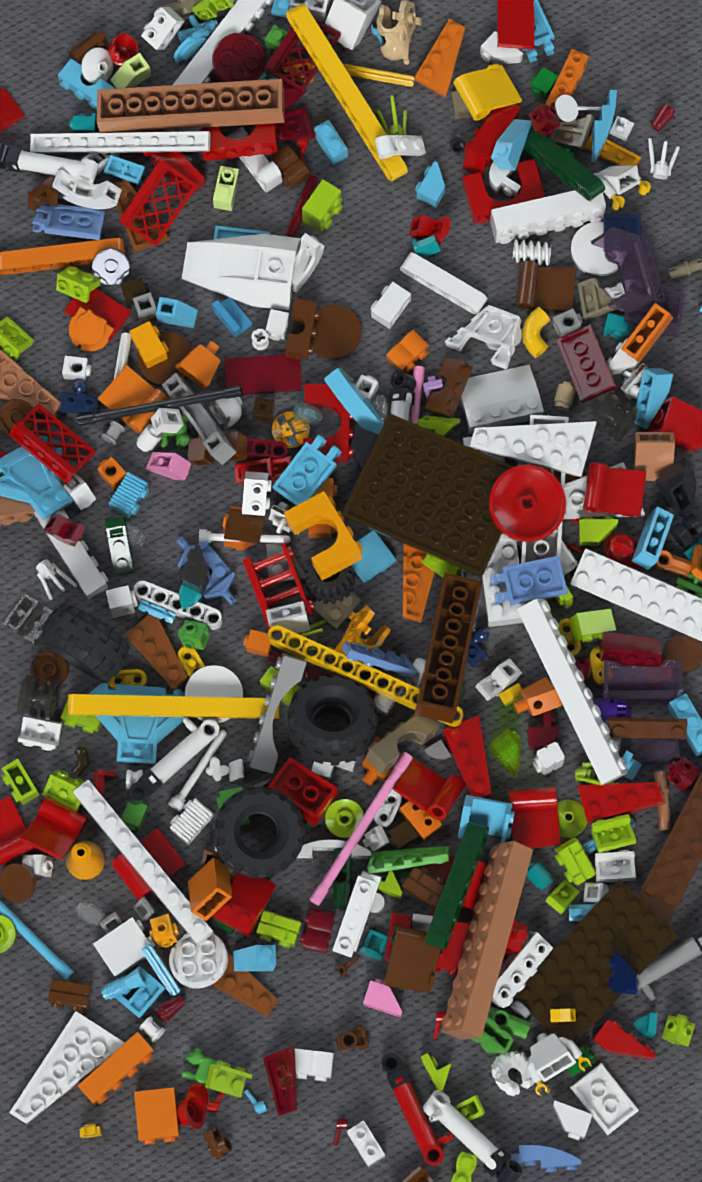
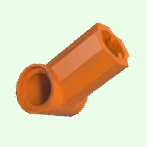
M662 550L659 557H664L667 560V564L663 565L657 561L653 565L654 568L658 571H667L687 578L691 570L692 561L671 555L670 552Z

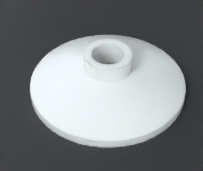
M98 47L89 50L82 60V74L91 84H96L100 78L107 81L113 71V61L108 51Z

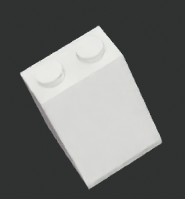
M334 0L324 24L341 33V37L337 42L341 43L343 47L353 50L362 40L382 1ZM330 33L325 34L330 39H334L335 37Z

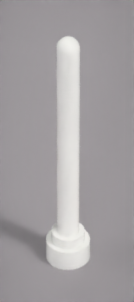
M199 529V543L242 541L224 539L225 534L211 533L207 529ZM261 535L260 542L289 543L291 541L290 536Z
M225 730L219 731L180 793L170 799L168 804L179 812L182 811L185 806L186 796L227 734Z

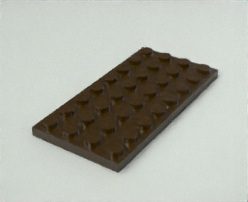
M619 879L537 967L538 971L527 979L525 987L517 992L514 998L526 1006L530 1014L551 1034H555L558 1038H567L576 1044L678 934ZM550 1009H575L576 1021L551 1022Z

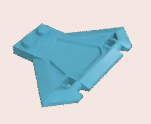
M39 436L43 442H48L47 437ZM52 439V443H61L60 440ZM22 446L0 458V475L2 476L0 477V496L30 503L43 520L73 502L72 497L61 485V479ZM53 447L56 453L63 455L62 448Z
M101 683L89 693L90 695L185 696L181 689L174 690L173 694H166V688L116 684V689L112 690L108 689V683ZM95 715L117 740L116 762L151 765L156 764L157 744L181 724L185 718Z

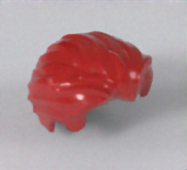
M119 34L111 41L108 53L113 63L121 67L124 62L138 54V43L129 34Z

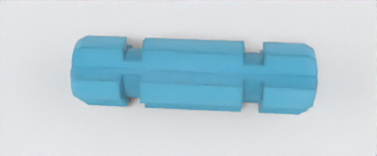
M141 600L138 607L139 610L143 612L148 611V614L159 619L164 618L169 623H172L176 616L174 612L170 610L167 612L165 608L153 603L149 604V601Z

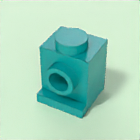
M92 113V117L85 114L73 116V119H70L69 122L70 130L73 133H96V113Z
M608 313L603 336L607 337V333L611 334L614 338L630 336L632 325L629 324L630 318Z

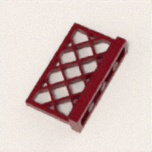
M315 19L320 29H323V34L330 33L335 36L332 41H329L333 48L341 37V33ZM291 27L266 64L265 75L270 78L274 76L277 79H282V82L303 93L319 69L314 63L315 67L312 70L305 71L303 63L312 62L313 59H302L301 51H306V48H299L298 41L300 39ZM298 52L300 60L289 62L288 56L291 53ZM301 64L303 72L292 73L291 66ZM288 67L290 74L283 76L278 71L280 68ZM304 76L305 82L300 86L295 83L294 77Z

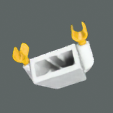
M637 165L610 166L599 173H594L605 185L603 193L609 199L614 200L612 204L614 210H618L619 206L623 208L625 202L624 197L617 195L636 185L640 186L638 192L641 195L649 193L651 188L649 182L641 181Z
M542 1033L537 1036V1043L530 1048L531 1055L527 1069L533 1082L537 1084L536 1093L542 1096L541 1088L544 1087L548 1094L550 1093V1088L543 1084L541 1080L545 1082L577 1063L575 1059L579 1061L578 1064L582 1071H585L582 1067L583 1062H588L590 1066L592 1064L588 1058H583V1053L572 1040L564 1037L558 1038L555 1034L548 1036L546 1033Z

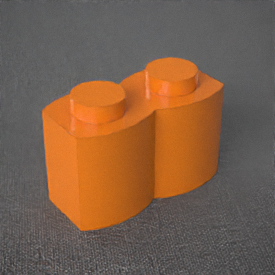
M412 330L386 354V359L397 370L408 373L414 368V363L418 359L423 360L428 355L429 345Z

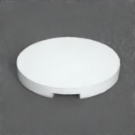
M592 222L581 227L574 235L571 244V255L576 266L584 273L607 276L614 273L622 266L627 252H603V222Z
M212 665L197 670L190 677L185 688V696L243 698V689L238 677L232 671L222 666ZM196 717L197 719L203 722L205 720L211 719L217 723H222L230 719Z
M186 933L172 947L169 955V966L172 974L181 984L190 988H204L212 985L221 978L228 965L227 948L223 941L215 934L197 946L188 933Z

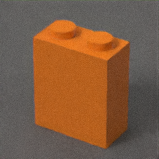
M214 857L188 881L191 912L205 921L232 897L229 868Z
M175 1088L134 1092L138 1140L143 1142L144 1145L155 1144V1140L163 1139L164 1143L175 1142V1138L180 1137Z

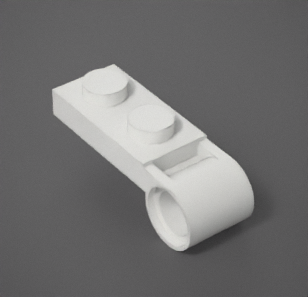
M385 135L375 139L380 159L389 158L394 155L421 156L426 153L422 136Z

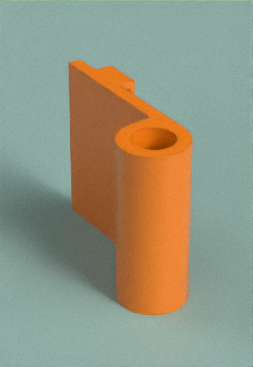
M128 365L124 367L98 398L109 410L169 399L165 393L159 389H154ZM156 411L122 417L120 419L135 432L141 434L147 425L152 423L151 417Z

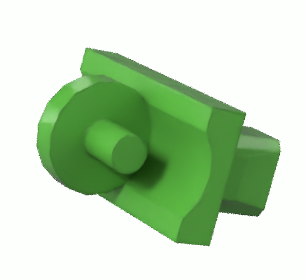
M689 573L687 578L694 580V582H691L679 576L676 582L678 583L677 588L686 592L688 589L696 591L695 596L702 598V586L697 584L698 582L702 584L699 578Z

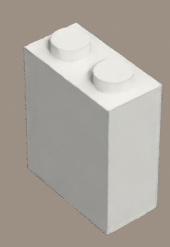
M133 917L93 943L116 979L146 959L142 952L143 947L151 944L153 947L156 946L151 937L148 936L146 938L142 932L145 928L139 920L135 922Z

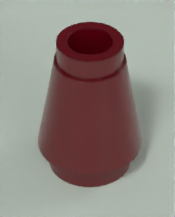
M663 103L662 106H659L650 126L657 132H660L675 117L674 113L676 111L668 104Z
M178 995L158 1004L155 1012L162 1022L170 1021L185 1006V1003Z

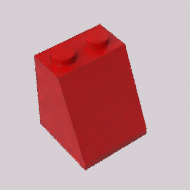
M675 397L665 399L646 432H674L675 447L689 452L700 450L702 448V410Z

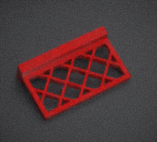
M160 159L119 219V223L157 247L198 185ZM168 170L175 174L176 182L165 183L164 176ZM188 183L192 188L188 193L181 194L179 184ZM177 184L178 195L167 196L166 186ZM164 187L166 197L155 199L154 190ZM179 197L180 206L170 209L168 199ZM166 200L168 210L157 212L155 202ZM153 202L155 212L144 214L143 206L146 203ZM169 213V222L160 225L158 214ZM156 215L158 225L147 227L145 217ZM143 217L145 228L136 229L131 225L135 219ZM159 229L160 235L156 241L148 236L147 230Z
M40 403L21 421H18L9 434L10 437L66 484L96 454V451ZM39 411L44 415V419H36L35 413ZM33 423L34 430H29L23 424ZM37 424H45L46 431L38 430ZM50 425H56L59 428V432L50 431ZM38 435L47 436L48 442H43ZM51 436H60L61 443H52ZM64 437H70L73 440V444L65 443ZM53 447L62 448L63 455L56 453ZM66 448L74 449L75 455H67ZM78 449H84L89 455L79 456ZM68 460H76L77 466L74 468L68 463Z

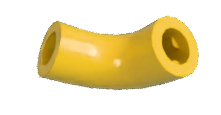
M537 307L527 317L521 331L523 344L534 358H538L548 348V345L540 336V331L550 322V318L540 307Z

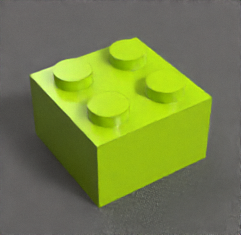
M322 179L302 208L303 222L320 233L324 229L327 230L332 224L333 216L335 214L338 215L343 208L341 190Z

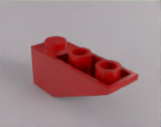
M607 1020L593 1039L596 1044L608 1053L654 1060L656 1057L653 1054L655 1051L647 1044L641 1045L637 1042L638 1038L631 1032L625 1033L622 1030V1026L615 1020H612V1022Z

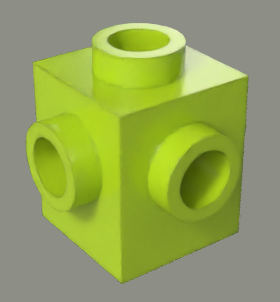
M677 1014L676 1017L668 1015L661 1038L670 1043L688 1047L695 1024L688 1021L689 1017Z

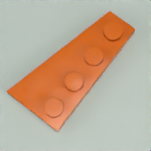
M403 544V619L422 623L435 572L421 563L426 553Z

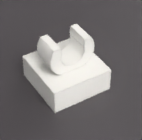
M617 116L609 134L626 141L634 123Z
M381 825L374 827L364 834L366 839L362 840L365 847L370 846L372 852L381 849L389 843Z

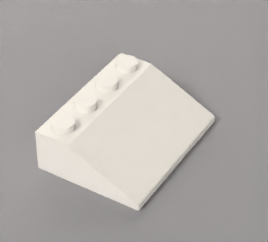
M530 365L470 377L461 396L469 434L474 433L475 428L501 427L530 421V415H543L544 412Z

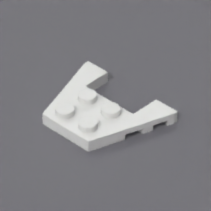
M488 305L471 319L470 324L465 328L461 327L457 330V334L454 337L446 339L445 344L447 347L461 351L469 338L473 337L499 347L491 362L493 365L507 369L521 319L517 315Z

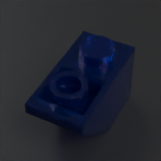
M614 952V957H610V969H613V977H609V989H612V993L638 995V973L620 953Z

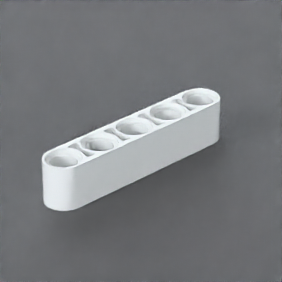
M411 252L400 267V270L407 276L472 314L477 315L487 300V297L477 289L415 253Z
M139 581L134 585V593L139 601H149V604L153 603L163 607L167 612L170 610L176 616L186 620H197L207 624V627L212 630L218 629L222 625L221 613L215 608L197 602L187 609H182V607L175 609L173 605L176 602H180L179 594L147 581ZM139 589H148L145 595L138 594ZM164 595L166 598L164 601L158 602L156 597ZM199 609L201 613L198 616H193L191 611ZM211 616L219 618L215 623H211L208 620Z

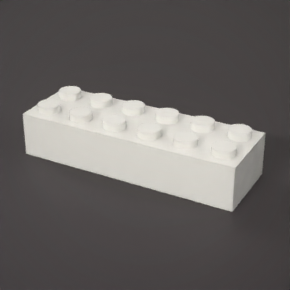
M574 190L492 209L490 224L495 243L506 244L517 238L524 240L534 234L541 236L546 234L547 231L555 230L558 232L569 226L580 227L586 222H599L603 219L606 203L603 192L593 200L588 201Z

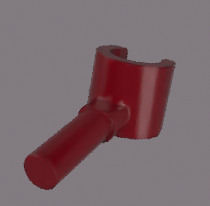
M339 1118L336 1122V1134L333 1142L335 1146H338L341 1129H347V1118Z

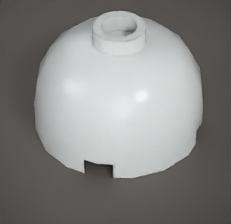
M240 397L210 401L211 406L209 409L220 425H225V429L239 421L242 414V400Z

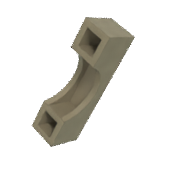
M412 714L406 723L401 722L395 728V731L392 733L390 731L387 732L378 743L376 741L368 747L369 751L365 758L380 774H383L395 765L400 755L397 749L398 743L413 741L423 745L436 735L440 725L434 719Z

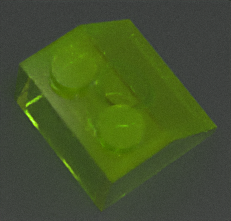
M507 728L490 743L489 751L515 780L519 773L521 742L519 740L521 738L514 730L511 732Z

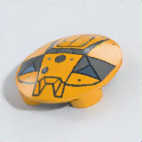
M297 412L282 413L273 422L272 434L275 441L285 443L287 448L298 447L303 444V438L309 437V423L303 415Z

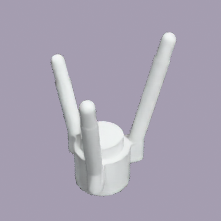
M649 138L650 173L653 174L654 178L667 179L668 176H671V169L680 147H676L669 166H667L668 163L665 162L667 141H664L661 161H657L655 164L652 139Z
M48 559L43 560L37 565L36 569L39 572L37 576L41 580L49 600H52L53 597L45 578H51L62 592L65 591L62 584L54 576L56 572L75 588L78 587L55 563L51 564Z

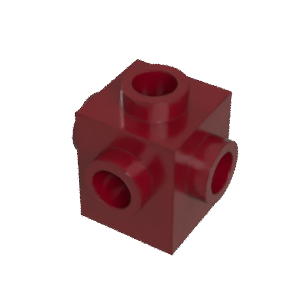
M541 103L529 114L532 121L531 124L537 133L549 136L561 125L557 117V111L552 106Z
M682 756L678 761L674 759L667 767L669 772L665 777L683 792L693 783L700 770Z

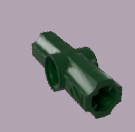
M343 848L334 849V861ZM352 853L333 881V908L347 909L353 881L351 876ZM346 874V880L341 883L338 882V877Z

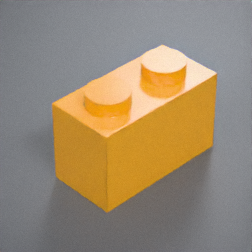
M150 321L129 331L131 339L147 368L168 359L166 352L169 350L164 341L160 342L158 338L160 333L156 326L152 327Z

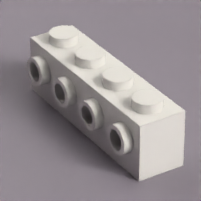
M529 931L527 939L523 941L521 951L509 955L501 965L491 1001L496 1007L505 1008L512 1003L514 995L525 987L527 979L538 971L537 967L553 949L539 933Z

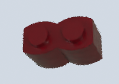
M313 908L311 913L307 912L305 924L308 925L307 930L302 932L300 943H303V949L323 954L327 953L335 921L334 913Z

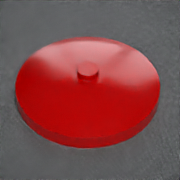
M519 465L505 471L493 484L488 501L489 513L495 526L505 536L519 542H536L548 537L559 527L566 511V497L560 482L549 471L535 465Z

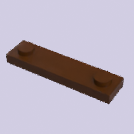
M609 717V735L611 738L686 739L687 719Z

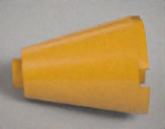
M78 842L67 853V869L78 879H93L104 868V853L93 842Z

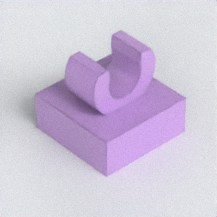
M435 376L427 377L428 382L423 383L427 401L431 392H439L443 389L442 380H436Z

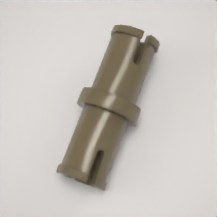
M702 257L690 262L684 261L681 265L667 268L670 279L673 280L683 275L689 276L692 272L701 270Z

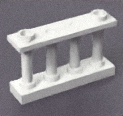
M365 870L362 871L361 876L358 875L332 951L348 957H352L353 951L356 952L382 878L381 876L373 873L368 874Z

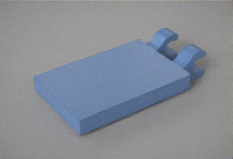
M57 204V208L52 205L50 207L42 205L36 209L37 214L33 218L32 224L34 225L32 231L41 232L44 230L46 234L100 240L106 210Z
M559 556L502 567L503 573L490 576L492 586L504 582L506 584L507 592L494 594L496 604L509 601L510 606L528 603L535 599H547L568 593Z

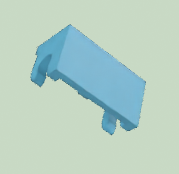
M110 155L104 173L141 186L142 178L146 176L147 170L145 166Z

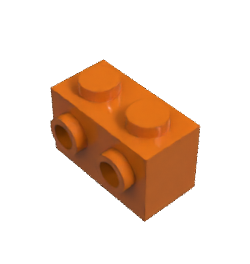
M410 801L399 808L401 815L406 821H410L423 842L442 828L441 822L443 820L433 818Z

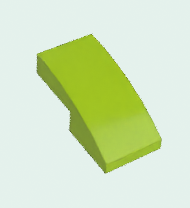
M203 0L193 7L192 11L201 21L217 17L219 10L234 7V0Z

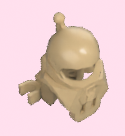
M401 1L399 13L393 12L392 19L399 20L396 27L393 28L389 7L381 5L377 18V30L379 35L384 36L386 39L385 45L380 47L381 52L389 60L397 61L404 59V64L408 65L410 63L408 58L412 33L415 25L422 26V18L416 17L414 3Z

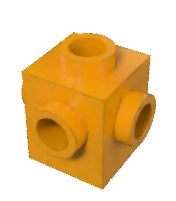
M169 914L150 919L152 930L149 931L152 941L157 943L158 947H170L173 943L178 942L176 935L179 934V930Z

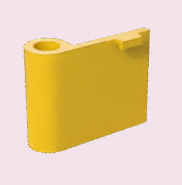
M494 64L488 66L487 69L463 74L453 82L475 121L485 118L493 109L522 102L502 65Z

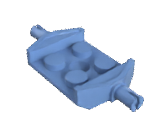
M180 537L177 543L184 550L178 563V568L198 592L202 594L205 600H212L222 596L230 605L233 602L235 603L237 599L229 590L234 582L235 573L227 567L209 546L208 542L191 546L183 537ZM210 568L212 570L211 576L204 577L201 574L202 570Z

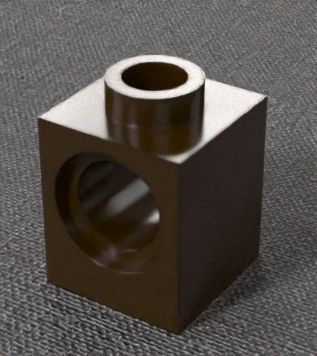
M142 277L120 284L127 307L134 305L133 298L150 293L148 283H143Z
M256 397L252 413L253 421L272 425L275 401Z
M409 820L388 831L389 844L392 848L396 847L397 850H401L419 839Z

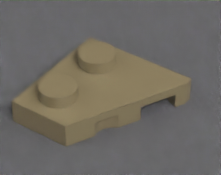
M589 114L586 115V118L574 119L571 122H560L561 125L548 138L556 145L583 150L594 117Z
M591 278L578 283L584 319L589 320L618 309L616 303L597 279Z
M349 592L350 596L348 598L344 596L343 601L340 602L338 600L336 604L331 602L324 604L323 600L321 602H313L315 606L313 611L337 630L348 618V615L361 603V599L352 592Z

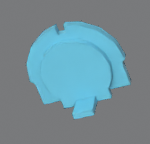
M207 29L195 32L177 48L174 53V59L177 64L182 60L187 61L191 57L192 59L209 39L210 33Z

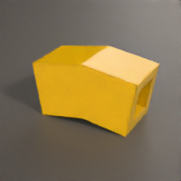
M518 683L498 694L505 706L521 698L519 692L522 690V687Z
M550 1009L551 1022L576 1021L575 1009Z

